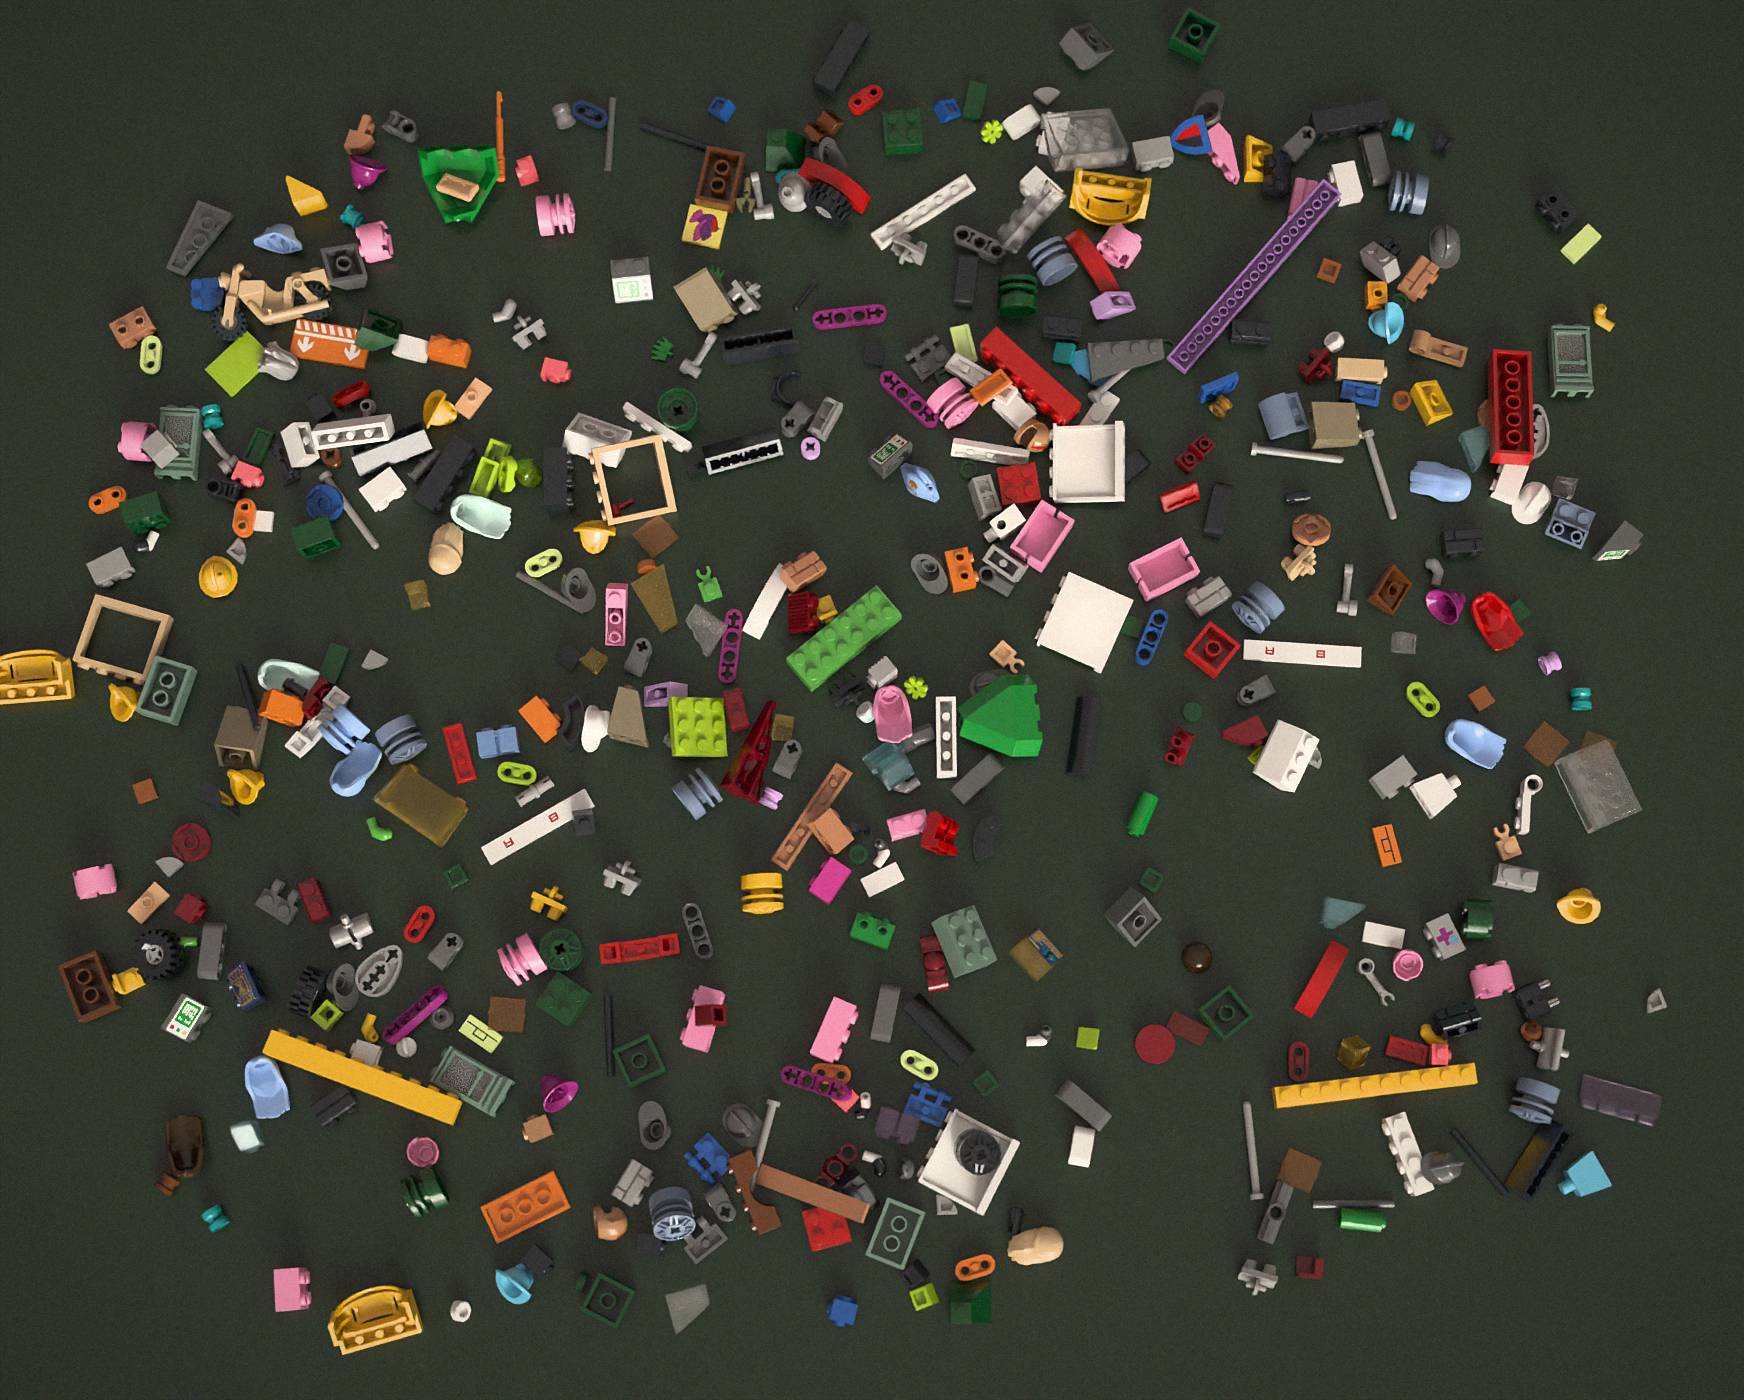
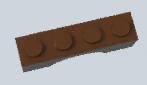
M749 1148L729 1156V1162L726 1165L730 1175L734 1174L737 1179L734 1185L738 1194L741 1192L745 1200L741 1202L745 1212L749 1211L752 1216L749 1222L753 1231L757 1230L760 1235L782 1226L774 1204L762 1203L751 1193L750 1180L759 1169L752 1149Z

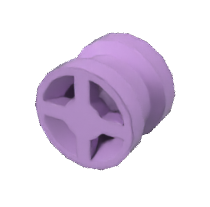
M808 437L802 441L801 452L804 458L813 460L819 456L820 444L817 439Z
M1554 651L1550 652L1548 656L1538 658L1539 666L1545 675L1550 674L1552 670H1560L1562 668L1560 659Z
M766 787L764 790L765 794L760 798L759 802L776 810L778 808L777 803L779 800H782L783 795Z

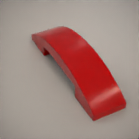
M806 158L798 172L799 175L812 183L818 181L822 184H827L828 187H833L835 191H839L842 196L844 195L851 202L850 205H853V209L861 214L871 199L855 181L823 162Z
M1081 229L1064 237L1073 254L1077 255L1094 281V286L1100 295L1105 292H1120V288L1103 257Z
M678 933L626 942L599 944L602 965L653 959L680 953Z
M1331 939L1306 988L1296 1002L1294 1010L1310 1019L1312 1018L1336 977L1349 951L1348 948Z

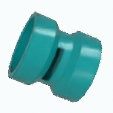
M1397 117L1391 135L1395 137L1402 136L1403 139L1409 141L1415 122H1405L1402 118Z
M211 404L201 408L202 416L205 418L203 423L206 429H216L224 425L223 419L220 417V405Z
M1590 688L1571 689V696L1573 697V702L1571 703L1572 710H1589L1592 708V703L1589 701V696L1591 695Z
M219 1204L201 1215L204 1221L209 1223V1229L212 1233L230 1222L227 1216L222 1214V1208Z

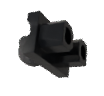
M849 672L843 678L845 683L843 687L840 688L837 684H833L828 688L830 697L837 709L843 704L847 706L851 702L857 706L859 704L857 698L862 695L861 691L865 689L862 679Z

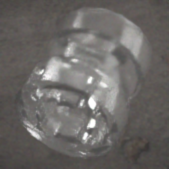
M561 103L552 108V113L557 119L556 124L559 129L569 128L576 122L574 116L570 113L571 108L568 103Z

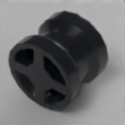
M1441 132L1432 148L1435 150L1439 149L1442 151V154L1446 155L1455 139L1453 137L1449 138L1444 132Z

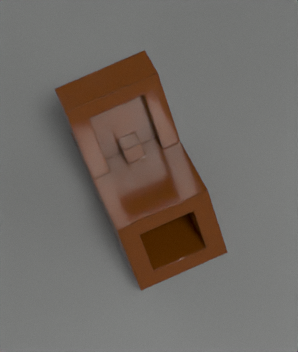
M825 110L815 123L807 124L804 131L809 139L819 145L825 137L833 138L845 121L832 110Z

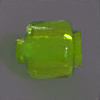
M520 459L517 462V470L514 476L524 487H533L541 481L542 470L533 459Z

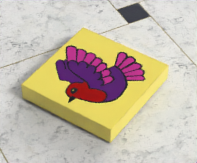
M690 204L682 242L719 249L728 215L727 212Z

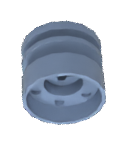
M1395 171L1388 190V210L1394 211L1398 203V211L1402 212L1405 204H1408V213L1422 215L1428 194L1429 175L1415 173L1411 182L1409 181V172H1405L1401 180V171Z
M1060 236L1042 242L1027 255L1028 261L1032 263V268L1039 269L1037 276L1044 286L1052 285L1064 279L1078 265L1071 253H1065L1068 247L1063 244L1064 240Z
M1255 581L1246 590L1248 597L1241 595L1239 601H1235L1232 604V608L1246 626L1261 634L1265 627L1270 625L1269 618L1276 619L1285 608L1274 592L1261 582Z
M411 715L400 716L383 725L375 733V737L381 747L389 746L384 753L386 756H389L388 760L392 765L413 758L427 746L426 741L421 739L423 736L420 732L413 733L417 729V725Z
M699 767L694 770L699 777L697 780L691 773L688 774L691 781L689 786L683 780H680L671 787L696 821L706 814L703 806L704 803H707L712 808L715 807L711 800L712 797L718 803L723 801L716 784Z
M1519 1077L1515 1091L1522 1094L1523 1097H1512V1101L1520 1106L1510 1105L1509 1111L1531 1122L1550 1124L1552 1118L1544 1113L1553 1114L1554 1110L1546 1106V1104H1556L1560 1090L1537 1080Z
M667 1187L653 1193L649 1198L648 1204L655 1236L662 1240L671 1241L690 1235L695 1229L696 1222L689 1192L680 1187Z

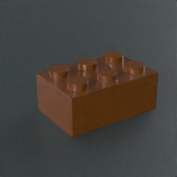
M707 145L695 195L697 206L733 214L746 162L745 153Z
M94 950L58 966L79 1022L87 1023L122 1008L118 993L112 986L111 981L113 980L102 952Z

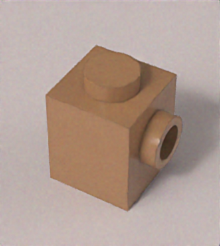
M535 1114L526 1118L527 1122L523 1123L524 1128L521 1129L525 1140L529 1139L530 1143L555 1134L549 1117L546 1114L542 1116Z

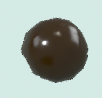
M1195 941L1187 944L1183 949L1182 961L1191 973L1201 974L1206 972L1212 965V952L1205 943Z

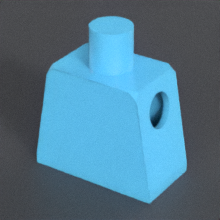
M1587 1151L1564 1169L1563 1174L1566 1180L1558 1184L1560 1191L1564 1195L1574 1191L1577 1197L1612 1186L1593 1151Z

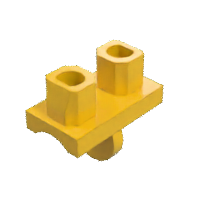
M554 886L552 890L544 889L543 893L549 895L548 898L534 891L531 895L533 900L530 909L540 914L544 905L550 906L547 917L552 920L558 921L562 913H566L568 908L554 901V899L560 901L563 899V895L558 893L559 887Z

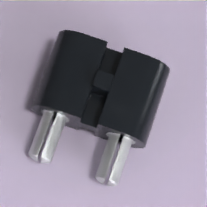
M1548 979L1540 983L1533 981L1513 991V997L1517 1005H1520V1011L1528 1023L1550 1013V1008L1559 1004L1557 997L1547 1001L1542 996L1543 992L1541 989L1550 986Z

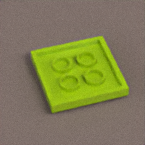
M674 696L668 698L672 756L723 758L728 756L723 698Z

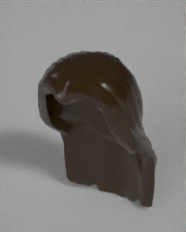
M180 1115L178 1118H173L172 1121L166 1120V1156L171 1172L179 1178H193L200 1173L204 1164L205 1148L201 1118L194 1115L191 1117L190 1115Z

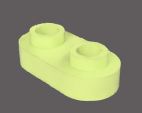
M152 335L145 337L141 345L140 367L147 374H155L161 367L162 342ZM156 345L155 349H150V347ZM150 363H154L152 368H148Z
M548 549L528 559L525 564V570L533 578L540 577L560 567L563 557L557 549ZM556 557L557 559L554 563L550 562V558ZM537 565L539 566V569L537 571H533V566Z
M907 1050L902 1054L901 1065L904 1069L924 1080H932L937 1076L938 1066L934 1061L914 1050ZM908 1057L914 1058L913 1064L907 1063ZM925 1067H930L932 1072L926 1074L924 1072Z

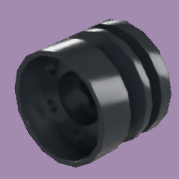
M977 1128L965 1130L955 1141L953 1150L955 1159L971 1174H989L998 1166L1001 1159L1000 1145L993 1136L984 1130ZM981 1150L983 1154L977 1156L975 1152Z

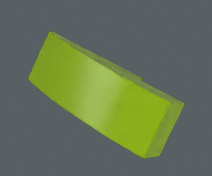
M490 438L485 454L481 457L469 493L488 499L499 476L501 458L508 456L511 444L497 438Z

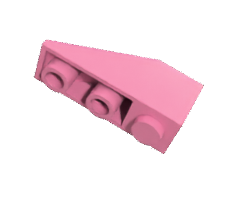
M1218 123L1208 130L1213 150L1208 152V154L1212 157L1214 165L1224 171L1226 179L1236 185L1240 175L1232 139L1221 124Z
M608 583L605 645L625 646L628 584Z

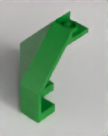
M468 144L452 145L449 148H442V145H433L418 149L422 178L445 223L461 221L463 219L472 223L499 177L496 148L488 144H478V147L475 148L468 147ZM445 173L478 184L479 190L470 202L437 191L436 185Z
M1002 675L956 708L961 714L959 717V726L961 727L959 736L1011 757L1038 756L1043 737L1042 732H1038L1037 721L1041 719L1039 704L1035 705L1034 694L1037 693L1035 682L1029 675Z

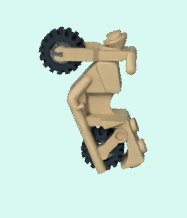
M236 264L233 266L232 275L221 272V276L218 277L220 287H224L226 291L228 290L224 307L220 306L219 310L214 311V316L211 317V326L214 333L223 340L236 341L239 337L242 338L243 333L247 331L248 323L247 317L239 309L240 298L265 325H273L302 317L312 319V321H316V319L321 320L324 316H328L327 313L332 310V299L325 288L312 284H322L328 291H331L326 270L316 267L310 269L308 273H292L291 277L286 278L284 290L276 292L270 289L264 280H242V277L246 279L251 278V273L244 270L243 264ZM295 290L299 293V295L296 296L297 307H293V302L295 300Z

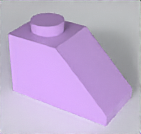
M1105 292L1090 302L1096 319H1110L1136 309L1130 292Z
M669 681L644 687V706H668L669 697H688V684Z

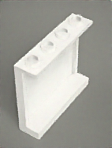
M1115 421V424L1082 426H1057L1056 423H1053V429H1050V441H1053V448H1050V460H1053V467H1050L1049 470L1050 478H1053V486L1049 487L1050 497H1053L1054 502L1125 501L1124 422Z
M1069 572L1067 577L1063 576L1060 581V593H1055L1051 604L1054 605L1052 611L1047 610L1043 619L1046 622L1044 628H1039L1035 637L1038 640L1037 646L1041 644L1093 667L1094 671L1101 674L1133 600Z
M955 1109L954 1112L949 1111L944 1121L948 1123L945 1130H939L935 1138L938 1143L935 1149L930 1148L926 1156L929 1161L926 1167L921 1166L917 1177L920 1178L918 1182L983 1216L1020 1142ZM972 1128L982 1129L993 1136L999 1143L1001 1159L996 1169L989 1174H971L955 1159L953 1151L955 1141L965 1130ZM980 1150L976 1151L975 1154L978 1156L982 1155L983 1152Z

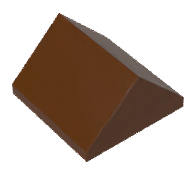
M1390 563L1367 599V602L1394 616L1412 583L1394 563Z

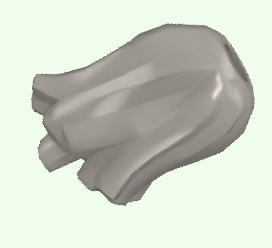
M276 341L268 343V347H265L264 351L261 352L262 360L257 362L258 372L269 373L280 380L292 379L299 368L297 357L279 347Z

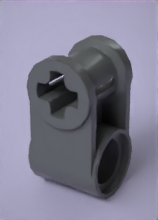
M390 110V116L385 123H382L381 127L390 134L396 135L407 142L416 141L420 133L415 122L395 110ZM408 129H413L411 132L406 133Z
M1310 126L1302 127L1285 143L1280 151L1291 157L1292 162L1296 163L1312 145L1316 135L1315 130Z
M802 400L798 401L781 420V430L786 437L796 436L816 414Z
M638 638L634 642L625 662L624 671L639 677L644 676L653 652V647L649 640ZM645 644L647 650L643 649V651L641 652L639 646H644Z
M1264 675L1244 686L1237 694V702L1241 706L1247 707L1276 693V690L1269 677ZM1244 694H1246V695L1250 694L1251 697H1250V698H1248V697H1247V698H1244L1243 695H1244Z
M789 740L784 744L772 772L788 779L792 778L802 754V747L798 741ZM796 745L798 751L790 754L788 748Z
M448 933L431 951L427 959L444 971L462 948L463 938L458 934ZM450 938H452V939L457 938V939L455 940V942L457 943L456 946H453V945L450 946V945H451V942L449 941Z
M721 1182L703 1192L709 1205L720 1220L729 1222L735 1218L736 1208ZM724 1207L727 1209L731 1208V1211L729 1212V1217L725 1215L722 1216V1213L724 1212Z

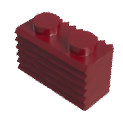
M809 591L789 594V633L796 635L817 633V626L819 625V618L817 616L819 599L817 594Z
M741 688L723 691L722 695L731 732L736 733L750 729L751 726Z
M315 878L297 884L310 921L318 923L332 917L333 914L329 909V903L326 902L327 899H325L326 896L322 891L323 888L319 884L320 881Z

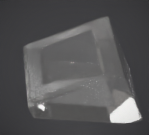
M1557 476L1551 494L1570 500L1574 495L1578 479Z
M1403 631L1393 633L1391 651L1415 654L1417 635Z

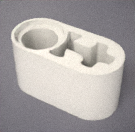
M1029 104L1006 118L1002 125L1012 140H1016L1037 127L1042 122V119L1034 107Z
M399 334L398 342L394 344L392 354L412 361L427 363L428 356L426 352L429 342Z
M1080 1126L1074 1127L1068 1164L1089 1167L1095 1129Z

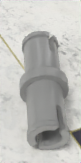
M547 775L536 784H530L529 788L515 796V799L520 807H523V805L534 798L538 799L540 794L554 787V784Z

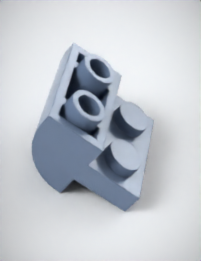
M1285 392L1258 403L1270 439L1285 437L1290 433L1304 431L1309 428L1297 392L1285 394Z
M1558 498L1546 524L1544 534L1582 549L1596 513Z

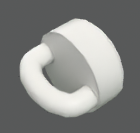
M1332 332L1324 339V345L1330 352L1336 353L1343 347L1344 338L1339 332Z
M869 701L862 703L856 711L857 717L864 723L874 720L873 704Z
M404 1037L397 1043L396 1050L403 1057H411L417 1051V1044L412 1038Z
M460 1300L454 1301L451 1307L452 1318L455 1321H466L471 1313L469 1303Z

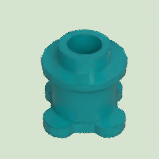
M351 204L347 206L345 212L340 217V220L343 221L342 223L352 225L353 229L364 225L366 219L364 218L365 214L357 212Z

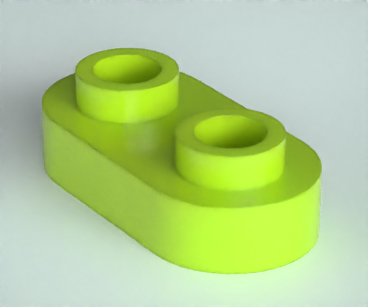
M503 456L500 461L498 485L502 493L511 492L515 486L514 475L517 470V462L512 456Z
M1413 682L1407 687V699L1423 716L1433 717L1439 712V701L1422 683ZM1412 691H1418V696H1414ZM1427 704L1431 705V711L1426 709Z
M503 762L497 770L499 778L504 782L529 786L537 780V772L529 765ZM510 769L512 771L511 775L506 776L505 771ZM526 773H530L531 777L530 779L526 780L524 779V775Z

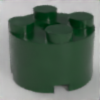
M1467 899V901H1464L1461 915L1465 916V921L1461 923V935H1465L1466 939H1491V935L1488 933L1489 929H1492L1493 907H1489L1493 903L1492 900Z

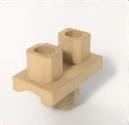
M1298 544L1293 550L1297 558L1293 561L1291 558L1286 557L1281 562V566L1287 572L1290 580L1293 581L1299 574L1304 576L1306 573L1310 575L1315 573L1313 566L1316 564V561L1313 559L1316 555L1313 552L1314 548L1312 546L1306 547Z

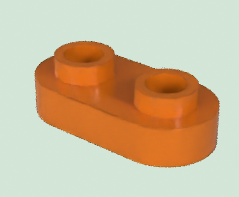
M113 486L91 496L89 507L93 512L103 514L120 507L119 502L128 500V494L121 486ZM119 492V496L114 498V494ZM101 500V504L96 505V501Z
M248 498L239 500L235 509L233 530L242 538L249 537L253 533L257 507ZM244 505H248L247 510H242ZM241 524H246L244 529H240Z
M818 1063L811 1069V1072L816 1074L819 1070H824L825 1077L846 1084L851 1079V1072L844 1065ZM839 1072H844L845 1077L843 1079L837 1077Z
M988 1254L962 1260L955 1267L956 1276L960 1280L968 1281L988 1275L994 1270L995 1261ZM983 1260H986L989 1265L987 1268L981 1267V1262ZM962 1267H968L969 1273L963 1274L961 1272Z

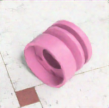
M564 193V202H561L559 194H556L555 203L551 202L549 195L536 197L537 217L541 236L554 235L555 226H559L561 234H564V225H567L569 233H574L575 212L569 193Z
M957 377L944 383L927 400L928 406L935 414L943 411L939 419L942 422L945 421L944 425L948 429L963 422L978 406L977 400L975 398L971 399L972 395L970 392L962 395L966 387Z
M528 933L515 939L518 946L517 949H514L509 943L506 944L509 954H506L502 947L497 950L505 972L517 986L523 984L519 976L520 974L523 975L526 981L529 980L527 970L531 969L534 974L538 975L548 969Z

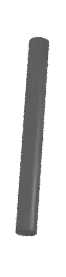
M610 97L608 101L605 171L612 170L616 98Z
M520 570L516 573V577L579 613H584L577 610L570 599Z
M1394 1199L1312 1200L1313 1209L1394 1207Z

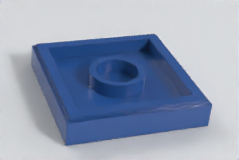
M1237 372L1201 386L1197 396L1199 403L1216 398L1218 394L1223 395L1233 391L1239 380Z

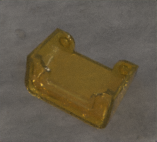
M409 763L408 766L404 764L377 793L373 801L442 848L469 811L465 806L467 802L459 796L453 798L417 773L419 769Z

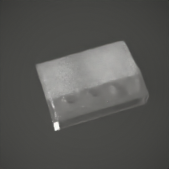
M1110 108L1041 115L1048 158L1055 172L1072 171L1076 168L1094 169L1124 165L1130 149Z
M1048 179L1042 180L1036 186V192L1032 196L1029 195L1025 198L1021 209L1015 210L1010 216L1011 220L998 229L996 238L1004 249L1016 254L1065 199L1066 195Z
M1608 739L1578 750L1554 762L1588 834L1642 811Z

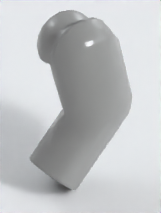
M513 299L505 301L502 311L492 313L494 322L512 318L517 307Z
M1427 559L1425 567L1433 572L1431 585L1440 587L1444 570L1437 559Z
M917 777L908 782L899 778H894L891 781L892 789L903 794H908L921 785Z

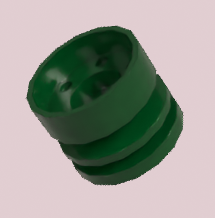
M1008 274L998 278V294L1000 295L998 298V313L1012 318L1029 317L1036 314L1038 310L1037 297L1034 295L1037 294V278L1028 274Z
M672 388L661 395L657 404L661 424L677 434H684L690 431L696 425L699 418L698 404L694 395L683 388ZM682 410V415L678 414L675 416V411Z
M559 928L551 930L543 937L539 948L542 961L555 972H572L580 966L584 959L585 950L583 943L578 936L568 929ZM563 945V948L566 951L565 953L561 952L559 955V952L556 949L557 947L561 948Z
M433 1165L419 1170L420 1181H418L414 1174L409 1175L410 1182L406 1178L400 1180L404 1200L417 1218L423 1216L422 1208L426 1214L431 1213L430 1202L437 1209L450 1203L445 1185Z

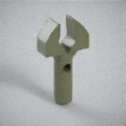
M749 177L744 178L743 196L736 199V206L741 213L745 201L749 204V213L756 206V199L750 197L751 178Z

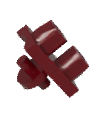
M1314 347L1309 353V359L1313 360V362L1308 364L1303 361L1298 366V371L1305 377L1306 383L1311 385L1316 378L1321 379L1323 376L1330 377L1332 375V371L1329 369L1332 366L1330 362L1331 357L1328 354L1329 350L1324 347L1320 350Z
M1177 726L1164 756L1165 760L1182 766L1191 748L1195 734Z

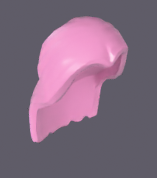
M889 685L879 688L873 702L877 737L881 741L898 744L901 740L912 736V719L908 700L904 692L897 686Z

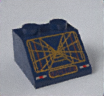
M243 961L226 973L229 978L226 982L230 990H234L236 994L234 1000L238 1008L248 1011L268 1001L252 964Z

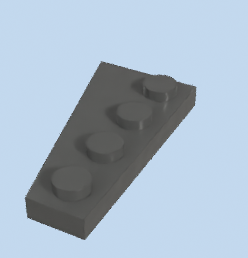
M198 200L166 268L186 276L234 215Z
M1162 339L1087 343L1086 345L1090 382L1164 358Z

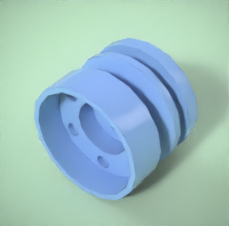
M340 703L332 711L333 716L337 720L333 722L326 718L324 721L330 727L327 729L320 724L317 728L335 749L348 755L351 751L345 744L349 743L355 748L356 744L352 737L356 736L362 740L371 730L347 707Z

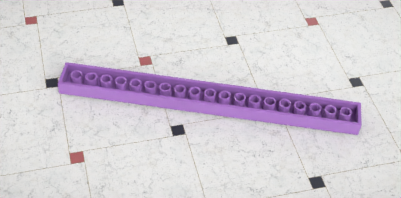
M1323 179L1169 354L1166 360L1185 375L1338 201L1342 194Z

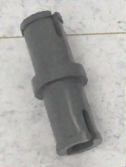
M435 447L427 456L419 459V463L407 472L408 476L416 482L426 471L432 469L431 467L437 462L442 453Z

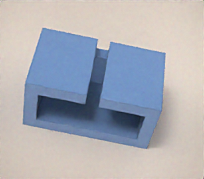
M512 725L500 726L501 729L495 731L493 728L481 729V732L476 733L479 756L484 759L521 753L517 728L512 727Z

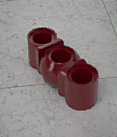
M937 936L920 937L929 993L949 990L943 950Z
M844 1144L835 1156L826 1159L823 1164V1171L814 1179L813 1183L817 1184L819 1179H826L828 1181L827 1188L831 1189L836 1180L848 1172L851 1162L856 1159V1147L852 1144ZM847 1147L854 1150V1156L850 1159L844 1158L842 1154L843 1150ZM831 1164H840L841 1171L839 1174L834 1175L830 1172Z

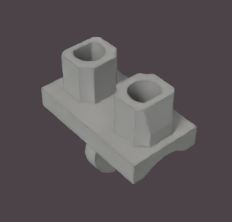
M905 232L900 236L896 235L893 239L891 251L900 257L899 263L903 265L905 261L921 266L926 254L927 244L922 241H918L916 245L910 243L911 236Z
M734 280L731 283L733 287L727 294L735 302L742 296L745 301L738 307L743 314L747 315L753 310L759 311L762 308L756 300L761 296L758 292L761 286L758 283L752 285L750 281H747L745 283L747 288L741 281Z
M519 315L516 317L519 323L513 327L516 331L520 328L524 330L511 337L513 342H517L522 349L527 348L532 344L526 336L530 332H533L538 340L547 335L542 325L544 322L542 319H539L530 326H527L526 324L532 321L530 316L522 319Z
M628 860L624 865L617 862L616 867L609 865L603 872V875H605L603 885L614 888L617 881L622 882L623 886L620 892L628 896L640 885L642 879L633 876L636 870L630 868L631 861Z
M1247 1259L1239 1271L1237 1279L1246 1281L1245 1286L1252 1288V1295H1257L1258 1290L1266 1292L1267 1287L1273 1289L1278 1281V1276H1275V1266L1265 1264L1263 1272L1256 1270L1257 1262L1255 1260Z

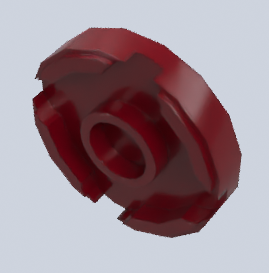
M186 823L178 827L172 836L171 848L173 853L180 860L188 863L204 859L212 846L209 832L199 824Z
M1151 1023L1144 1026L1138 1032L1135 1039V1048L1138 1055L1144 1061L1150 1064H1160L1172 1056L1175 1050V1039L1172 1032L1166 1026Z

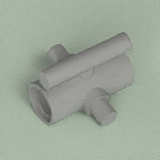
M368 912L349 919L347 914H343L340 917L342 923L331 927V931H329L336 948L351 943L356 949L363 947L362 937L374 933Z
M1544 1027L1542 1039L1538 1042L1531 1041L1530 1048L1536 1049L1539 1052L1537 1068L1556 1071L1559 1067L1560 1057L1567 1058L1569 1056V1050L1562 1047L1565 1035L1564 1029Z

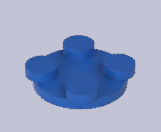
M217 277L193 279L191 281V305L195 309L211 311L222 305L225 293L224 289L220 287Z

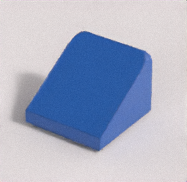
M716 96L707 112L727 122L734 112L735 106L729 99Z
M954 98L941 100L934 107L940 123H945L962 115Z

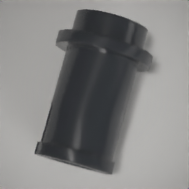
M1301 489L1298 492L1285 493L1287 506L1301 502L1306 504L1307 501H1310L1308 490Z
M288 677L282 685L285 692L289 691L295 696L300 697L301 700L306 697L309 689L295 682L294 678L290 679Z
M1012 1207L1011 1211H1009L1011 1216L1007 1232L1020 1234L1022 1217L1025 1216V1213H1023L1024 1209Z

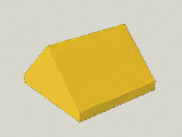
M1246 136L1243 144V182H1263L1264 156L1273 153V145L1253 136Z
M287 175L285 179L292 202L300 216L327 208L328 204L321 191Z
M1437 380L1417 382L1409 393L1426 426L1453 414Z

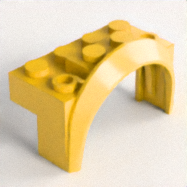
M1076 168L1069 208L1076 209L1084 218L1101 225L1115 226L1116 223L1124 225L1138 218L1145 219L1152 179L1109 175ZM1094 197L1122 200L1124 202H1105ZM1090 198L1089 207L1087 208V201ZM1127 203L1129 204L1128 214H1126Z
M45 649L18 651L0 656V704L72 699L75 696L70 657L65 658L56 651ZM11 664H12V668H13L14 679L11 677V670H10ZM50 678L48 680L19 682L21 680Z
M382 1285L364 1289L342 1301L332 1311L328 1328L334 1346L340 1345L342 1355L420 1333L422 1332L423 1324L412 1289L405 1290L396 1286ZM352 1308H353V1310H354V1313H355L357 1322L354 1320V1317H353V1314H352V1311H351ZM388 1314H393L392 1316H388V1317L381 1318V1319H378V1320H374V1321H371V1322L363 1323V1322H365V1321H367V1320H370V1319H373V1318H376V1317H379V1316L388 1315Z

